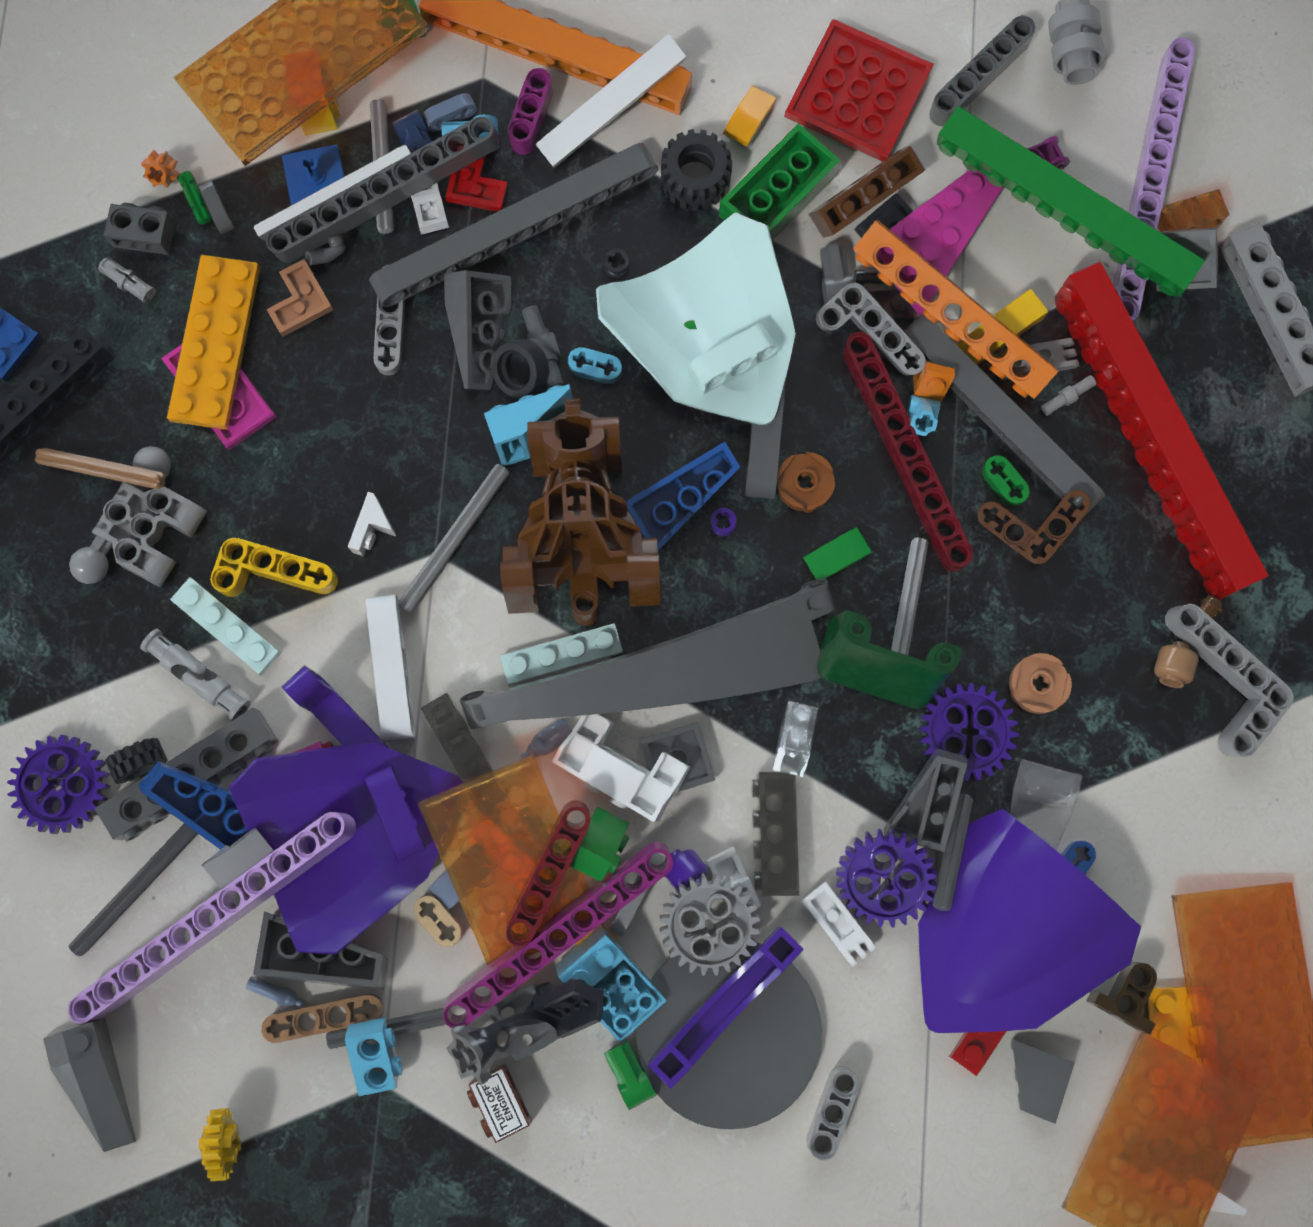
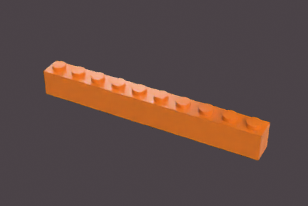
M421 0L418 6L422 22L603 88L643 55L628 46L621 47L610 43L603 37H593L585 34L576 27L568 28L558 24L551 18H541L533 15L526 9L513 8L501 0ZM679 65L641 96L638 101L680 116L692 87V72Z

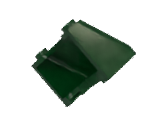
M845 610L829 620L817 660V671L827 681L917 709L930 703L959 663L963 648L949 643H939L934 645L930 651H927L923 659H916L869 643L872 632L869 620L861 614Z

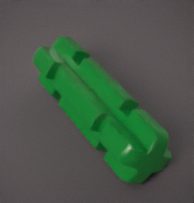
M185 171L178 174L177 179L183 188V192L196 220L201 225L211 222L213 218L192 173Z

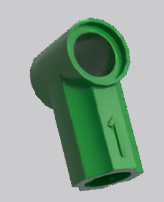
M628 1040L604 1052L606 1060L618 1081V1090L628 1110L657 1096Z

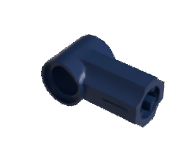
M417 110L391 122L401 144L406 145L410 153L432 142L428 136L427 127ZM439 159L432 160L428 166H434L438 163Z

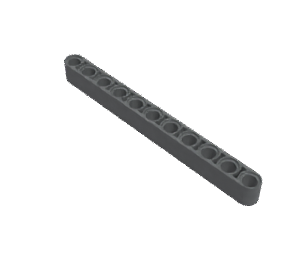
M644 143L635 144L378 270L371 275L369 282L384 307L393 306L444 281V274L464 271L648 180L656 174L658 166Z

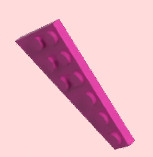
M969 170L889 230L947 276L1003 186L996 187L987 180L986 175L979 171L973 172ZM882 247L878 252V258L882 263L889 264L893 261L894 253L889 247ZM904 266L901 269L900 275L905 282H912L916 279L917 272L912 266ZM931 284L923 288L925 299L931 301L938 288ZM895 285L900 292L903 291L897 285ZM917 302L914 305L910 304L919 316L925 310Z

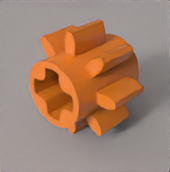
M153 150L148 155V158H145L141 163V166L146 168L143 177L147 178L154 187L163 184L168 188L173 182L172 180H175L178 174H180L175 170L178 161L168 155L167 151L158 154Z

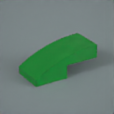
M856 527L805 556L804 560L816 580L828 579L873 552L859 528Z

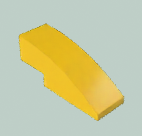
M1030 289L998 311L994 316L1020 336L1042 321L1048 310L1033 290ZM981 324L969 335L974 338L981 337L985 332L984 326ZM963 340L956 344L977 366L986 360L983 357L979 361L967 351L970 346ZM996 341L990 346V351L994 355L998 350L1003 349L1007 345L1002 341Z

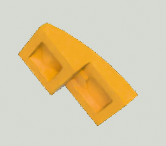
M752 85L730 118L723 134L748 147L759 132L762 122L774 107L776 98Z

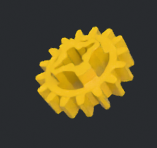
M229 1108L210 1110V1116H207V1125L203 1126V1134L199 1138L202 1165L205 1166V1170H208L207 1178H210L211 1181H224L230 1179V1173H233V1163H237V1155L241 1149L238 1124L235 1123V1120H232V1111L229 1112Z

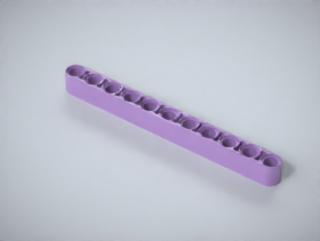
M1183 37L1173 40L1161 59L1128 213L1156 230L1158 228L1195 53L1194 44L1189 39ZM1152 155L1158 156L1160 160L1155 159ZM1146 180L1152 181L1155 186L1148 184ZM1141 206L1147 207L1149 212L1144 211ZM1117 263L1113 286L1132 321H1134L1140 312L1146 280L1138 277L1134 273V269L1125 263L1123 265ZM1123 283L1129 284L1133 288V291L1127 290L1124 287Z
M328 812L75 996L68 1006L70 1019L77 1024H84L107 1017L348 841L356 831L354 819L346 813ZM338 819L341 823V830L336 835L333 831V824ZM313 837L316 842V848L311 853L308 849V843ZM288 856L290 858L291 865L290 868L286 871L284 869L283 862L284 859ZM262 874L266 879L263 889L259 886V878ZM236 893L240 895V904L238 907L234 903V897ZM212 911L215 914V922L213 925L210 923L209 916ZM187 929L190 932V940L188 943L185 940V932ZM162 947L165 950L164 961L161 959L160 951ZM137 966H139L141 971L139 979L136 976ZM113 984L116 988L115 996H113L111 992V987ZM88 1002L90 1003V1006H91V1012H90V1014H89L88 1011H87V1004H88Z

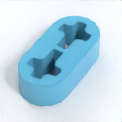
M579 347L571 351L568 356L569 369L578 377L604 384H613L622 375V365L619 359L613 355ZM581 356H584L586 362L592 365L583 364L581 368H578L574 360H579ZM608 364H613V370L616 372L611 371L610 375H605L604 369L597 367L607 368Z

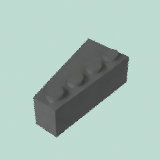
M264 911L253 975L263 978L384 990L389 959L381 954L351 943L337 955L297 952L283 918Z

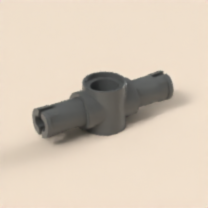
M537 306L526 307L522 310V314L528 330L527 339L537 343L544 351L548 360L549 375L546 382L547 389L553 386H564L557 365L559 363L558 357H561L554 333L549 332V329L545 328Z

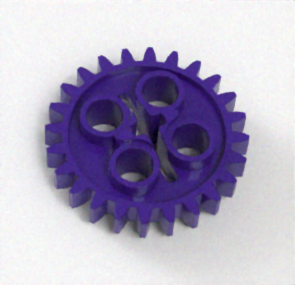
M973 683L967 685L966 691L963 690L961 684H956L954 694L947 687L944 689L945 698L938 694L934 696V700L937 703L936 706L929 703L925 706L931 714L921 715L920 717L927 722V726L919 727L918 730L926 733L927 737L919 740V743L929 745V748L923 754H932L935 749L946 751L945 742L948 738H955L958 741L960 748L957 754H965L967 735L962 734L961 729L966 728L968 725L966 710L967 706L970 705L972 713L969 728L975 730V735L969 737L970 757L967 759V768L963 781H968L971 773H973L976 780H981V771H984L988 777L993 776L991 767L994 766L1002 770L1003 765L1000 759L1011 760L1006 750L1016 749L1017 747L1009 742L1010 738L1019 736L1018 733L1010 731V727L1018 724L1017 721L1008 720V716L1013 712V709L1003 710L1002 707L1006 699L999 700L998 702L994 700L997 691L994 690L985 695V685L980 686L976 692L974 691ZM949 708H956L960 712L961 719L958 724H952L948 721L946 714ZM980 710L989 712L991 722L988 726H982L977 721V714ZM979 740H985L989 744L990 750L985 757L980 756L976 752L975 747Z
M60 735L57 741L55 737L47 736V745L41 740H36V750L29 747L24 748L28 755L27 758L16 757V760L21 764L20 768L10 769L12 773L17 775L16 779L7 781L8 784L15 786V790L7 795L17 797V801L11 805V808H22L17 817L19 819L29 818L26 826L35 827L38 825L39 832H46L49 828L50 834H58L61 828L63 833H71L72 825L76 829H82V819L89 822L94 821L90 812L95 811L94 808L99 806L97 804L98 801L108 800L105 795L101 794L102 790L111 788V785L103 783V779L110 776L109 772L101 771L106 762L104 760H96L100 751H89L91 744L88 742L80 744V738L72 737L69 741L68 736ZM64 755V757L66 758L65 767L59 771L57 768V761L61 756ZM79 765L80 769L76 773H73ZM40 776L42 786L39 790L35 791L33 783ZM83 777L85 788L82 792L78 793L76 783ZM42 796H45V797L42 799L41 803L39 804V803H38V800H39ZM59 798L62 806L60 811L55 814L52 805Z
M878 829L877 837L875 838L867 831L865 832V842L857 837L854 838L855 848L848 845L845 847V854L847 856H840L839 864L841 866L837 867L836 875L841 877L837 879L836 887L843 888L840 891L839 897L840 899L849 898L846 902V909L856 907V918L862 914L867 915L866 924H869L873 918L878 919L879 927H882L884 920H889L890 926L894 928L896 919H900L904 925H907L908 915L917 920V908L926 912V901H933L934 894L931 891L937 888V882L932 880L937 877L936 869H931L933 858H925L927 848L923 847L917 850L918 839L915 838L910 843L906 842L905 832L899 838H895L894 829L890 830L888 836H884L882 830ZM886 854L891 859L887 862H880L875 856ZM902 858L904 861L894 868L895 863ZM891 871H892V880L889 879V878H887V877L890 875V872H891ZM910 872L916 877L912 880H905L900 875ZM864 876L870 878L872 882L866 885L859 883L857 879ZM881 877H882V878H884L885 880L883 881L882 885L880 886ZM878 889V893L873 898H870L869 896ZM892 895L897 900L889 903L884 901L882 897Z

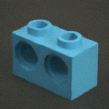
M385 1017L348 1025L345 1043L358 1095L363 1096L396 1089L398 1076L402 1075V1063L399 1056H394L392 1047L396 1045L393 1028L387 1027ZM374 1039L378 1043L371 1045L368 1044L365 1040ZM379 1067L384 1069L385 1071L378 1073L373 1071L372 1069Z

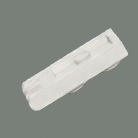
M823 882L800 900L852 968L857 965V962L850 953L855 951L861 960L867 957L860 945L864 943L871 952L877 949L826 882Z

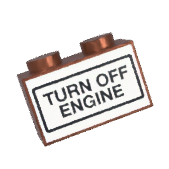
M506 1063L492 1070V1076L486 1083L480 1085L477 1079L472 1080L468 1084L470 1090L467 1091L472 1106L474 1108L479 1107L484 1119L480 1120L484 1133L488 1138L492 1136L495 1143L521 1131L532 1123V1119Z

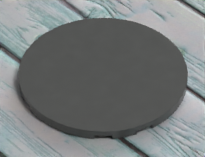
M700 941L693 944V947L697 950H703L707 948L709 941ZM757 943L756 946L747 945L750 955L759 947L760 943ZM742 954L739 956L741 964L748 958ZM680 955L669 958L650 980L667 1001L636 1028V1046L639 1061L656 1094L665 1104L684 1118L697 1124L717 1129L733 1130L756 1126L771 1120L789 1108L810 1082L818 1063L822 1043V1027L818 1005L812 990L802 974L791 963L728 1025L694 1066L670 1089L648 1066V1061L739 966L732 961L729 963L730 972H727L723 966H720L717 976H715L712 968H708L705 976H702L699 966L692 973L689 972V962L680 967L678 965Z

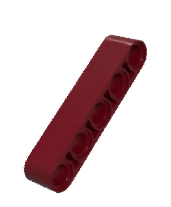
M572 800L562 808L507 918L506 938L514 946H525L533 939L589 828L591 821L589 809L582 801ZM578 810L585 815L584 819L576 824L568 821L567 816L569 813ZM567 839L570 842V847L567 850L558 851L554 848L553 844L556 840ZM544 867H552L556 870V875L546 879L540 876L539 872ZM530 895H538L543 901L538 906H530L525 900ZM516 923H524L529 929L523 934H517L512 930V927Z

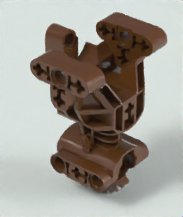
M580 398L565 399V412L548 421L527 422L528 444L534 477L547 476L542 492L544 496L530 504L528 510L529 517L519 534L518 546H503V562L500 563L501 585L508 614L539 612L538 586L553 585L554 591H557L570 578L571 606L574 620L580 625L588 626L595 623L599 617L597 577L604 580L610 588H614L615 581H628L630 607L660 605L659 554L657 537L641 538V531L629 514L624 498L612 493L613 487L608 473L622 472L619 417L599 418L581 410ZM589 604L592 606V608L588 611H581L578 609L581 605Z

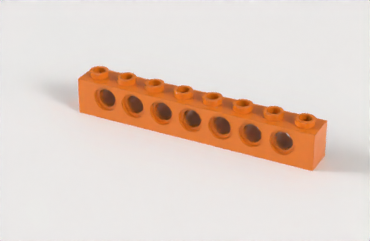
M875 220L853 248L857 252L855 258L867 268L870 265L874 266L880 271L877 276L890 287L893 283L903 290L900 295L912 305L915 302L920 304L925 309L922 313L930 321L936 324L939 320L947 327L945 330L947 335L956 342H959L960 339L970 346L967 349L970 354L979 361L983 357L992 364L990 370L1001 379L1007 376L1015 383L1012 388L1024 398L1030 395L1035 399L1058 373V369L879 220ZM882 247H889L894 253L893 261L889 264L882 263L878 258V252ZM904 266H912L916 270L917 276L914 281L905 282L901 278L900 272ZM930 284L935 285L939 289V297L933 301H929L923 296V288ZM951 303L958 304L962 309V315L957 319H950L945 313V308ZM979 322L984 326L985 332L981 337L974 338L969 335L967 329L971 323ZM996 341L1004 342L1008 348L1007 352L1002 356L993 355L990 351L992 343ZM1018 360H1026L1030 364V369L1027 373L1019 375L1013 371V364Z

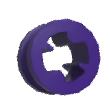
M728 508L715 510L710 519V527L713 533L723 537L730 535L736 526V515ZM721 516L722 519L723 516L729 517L728 524L730 527L726 529L725 526H723V529L717 527V517Z

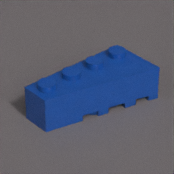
M725 442L626 501L627 510L641 531V538L657 537L658 551L740 468Z
M160 761L157 762L138 785L143 794L220 850L226 845L230 847L248 833L232 794L228 789Z

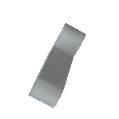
M858 283L846 285L817 312L816 323L823 331L836 330L850 318L862 332L870 336L875 347L900 374L906 376L914 375L923 370L926 361L921 350L862 285ZM851 289L857 292L859 300L856 305H850L846 302L845 293L847 290ZM829 309L837 314V322L832 326L826 324L823 320L824 312ZM868 311H872L878 316V323L875 327H870L865 323L864 317ZM887 333H893L897 337V345L893 349L888 348L884 343V337ZM905 346L906 350H903L901 352L906 357L914 356L915 360L913 361V365L915 367L906 368L905 364L907 363V359L902 354L897 355L896 357L894 356V354L902 350Z

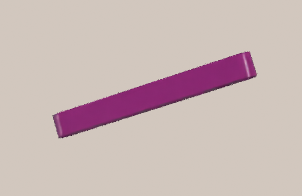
M661 842L648 844L616 868L613 874L607 875L603 878L602 882L599 881L541 925L529 944L521 947L513 946L446 998L443 1020L445 1024L452 1029L456 1026L469 1025L667 875L673 866V858L668 847ZM653 854H664L666 856L665 861L660 865L650 863V858ZM630 872H637L641 875L640 880L634 884L627 883L624 879ZM605 891H612L616 894V897L613 901L606 903L600 900V895ZM580 910H586L591 913V917L586 921H579L575 918V914ZM555 929H561L566 932V936L561 940H555L550 937V933ZM530 948H536L541 951V955L538 958L531 959L525 955V952ZM505 967H510L516 971V974L506 978L500 974V971ZM485 986L491 990V993L487 996H479L475 990L478 987ZM459 1005L465 1008L466 1012L462 1015H455L450 1009L453 1006Z

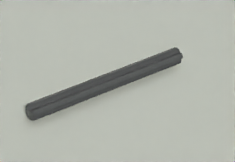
M183 824L69 944L68 947L71 952L78 957L83 956L198 833L186 824Z

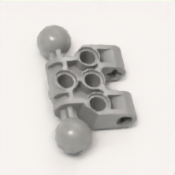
M149 446L140 449L135 454L133 466L162 472L167 477L171 469V460L163 449ZM123 482L113 499L104 506L103 515L92 530L96 537L90 547L78 549L71 556L69 562L71 574L78 582L84 584L101 581L107 575L109 568L106 555L110 548L113 547L116 563L161 588L176 562L155 550L154 544L159 542L163 536L164 528L169 526L192 537L207 511L166 487L147 491L149 487ZM168 498V504L165 508L156 509V504L160 499ZM121 509H126V516L122 520L116 521V513ZM146 523H152V530L146 535H141L140 530L142 526ZM131 548H136V556L131 560H125L126 552Z

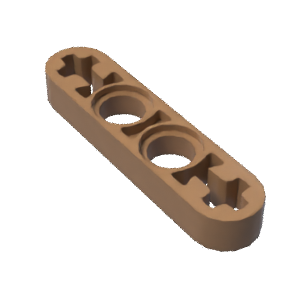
M365 994L276 1013L264 1020L261 1032L267 1041L279 1043L345 1029L350 1024L380 1018L384 1011V1004L379 996ZM366 1000H369L372 1005L376 1004L377 1010L372 1012V1017H369L367 1012L356 1014L357 1021H353V1009L350 1002H354V1009L366 1005ZM335 1006L343 1007L347 1013V1017L342 1024H336L330 1018V1012ZM305 1012L315 1016L316 1024L312 1030H304L300 1026V1017ZM289 1015H293V1028L280 1031V1037H277L276 1032L270 1031V1026L275 1024L274 1019H277L278 1024L291 1022Z

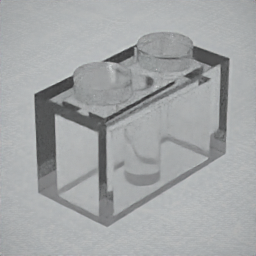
M788 701L781 723L773 770L803 777L811 752L818 708Z

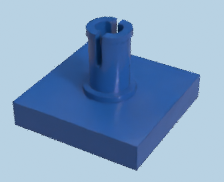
M337 144L282 155L291 206L345 177L340 149Z

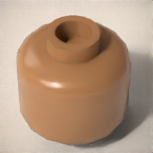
M1174 641L1172 645L1161 647L1154 672L1160 678L1159 681L1162 684L1173 688H1182L1184 684H1189L1193 681L1199 658L1190 649L1191 646L1189 644Z

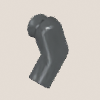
M343 236L329 237V248L307 251L305 253L307 264L311 266L329 263L343 254L346 250Z

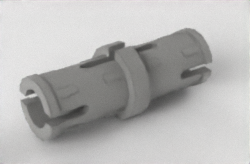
M109 256L100 262L99 272L116 282L119 289L130 292L144 304L152 301L156 294L155 288L138 278L135 271L124 268Z

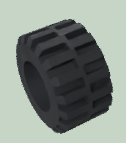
M694 129L688 130L687 135L681 132L677 134L676 141L671 138L668 142V148H664L662 152L661 185H664L663 191L666 196L670 195V201L674 204L679 201L680 207L686 209L687 206H692V211H698V206H703L704 210L708 209L711 202L715 205L718 204L720 197H725L728 187H730L732 173L730 149L726 150V143L723 139L719 142L717 141L718 135L714 133L710 136L706 135L707 130L700 129V133H695ZM690 162H700L707 165L712 172L704 178L694 179L686 176L680 169Z

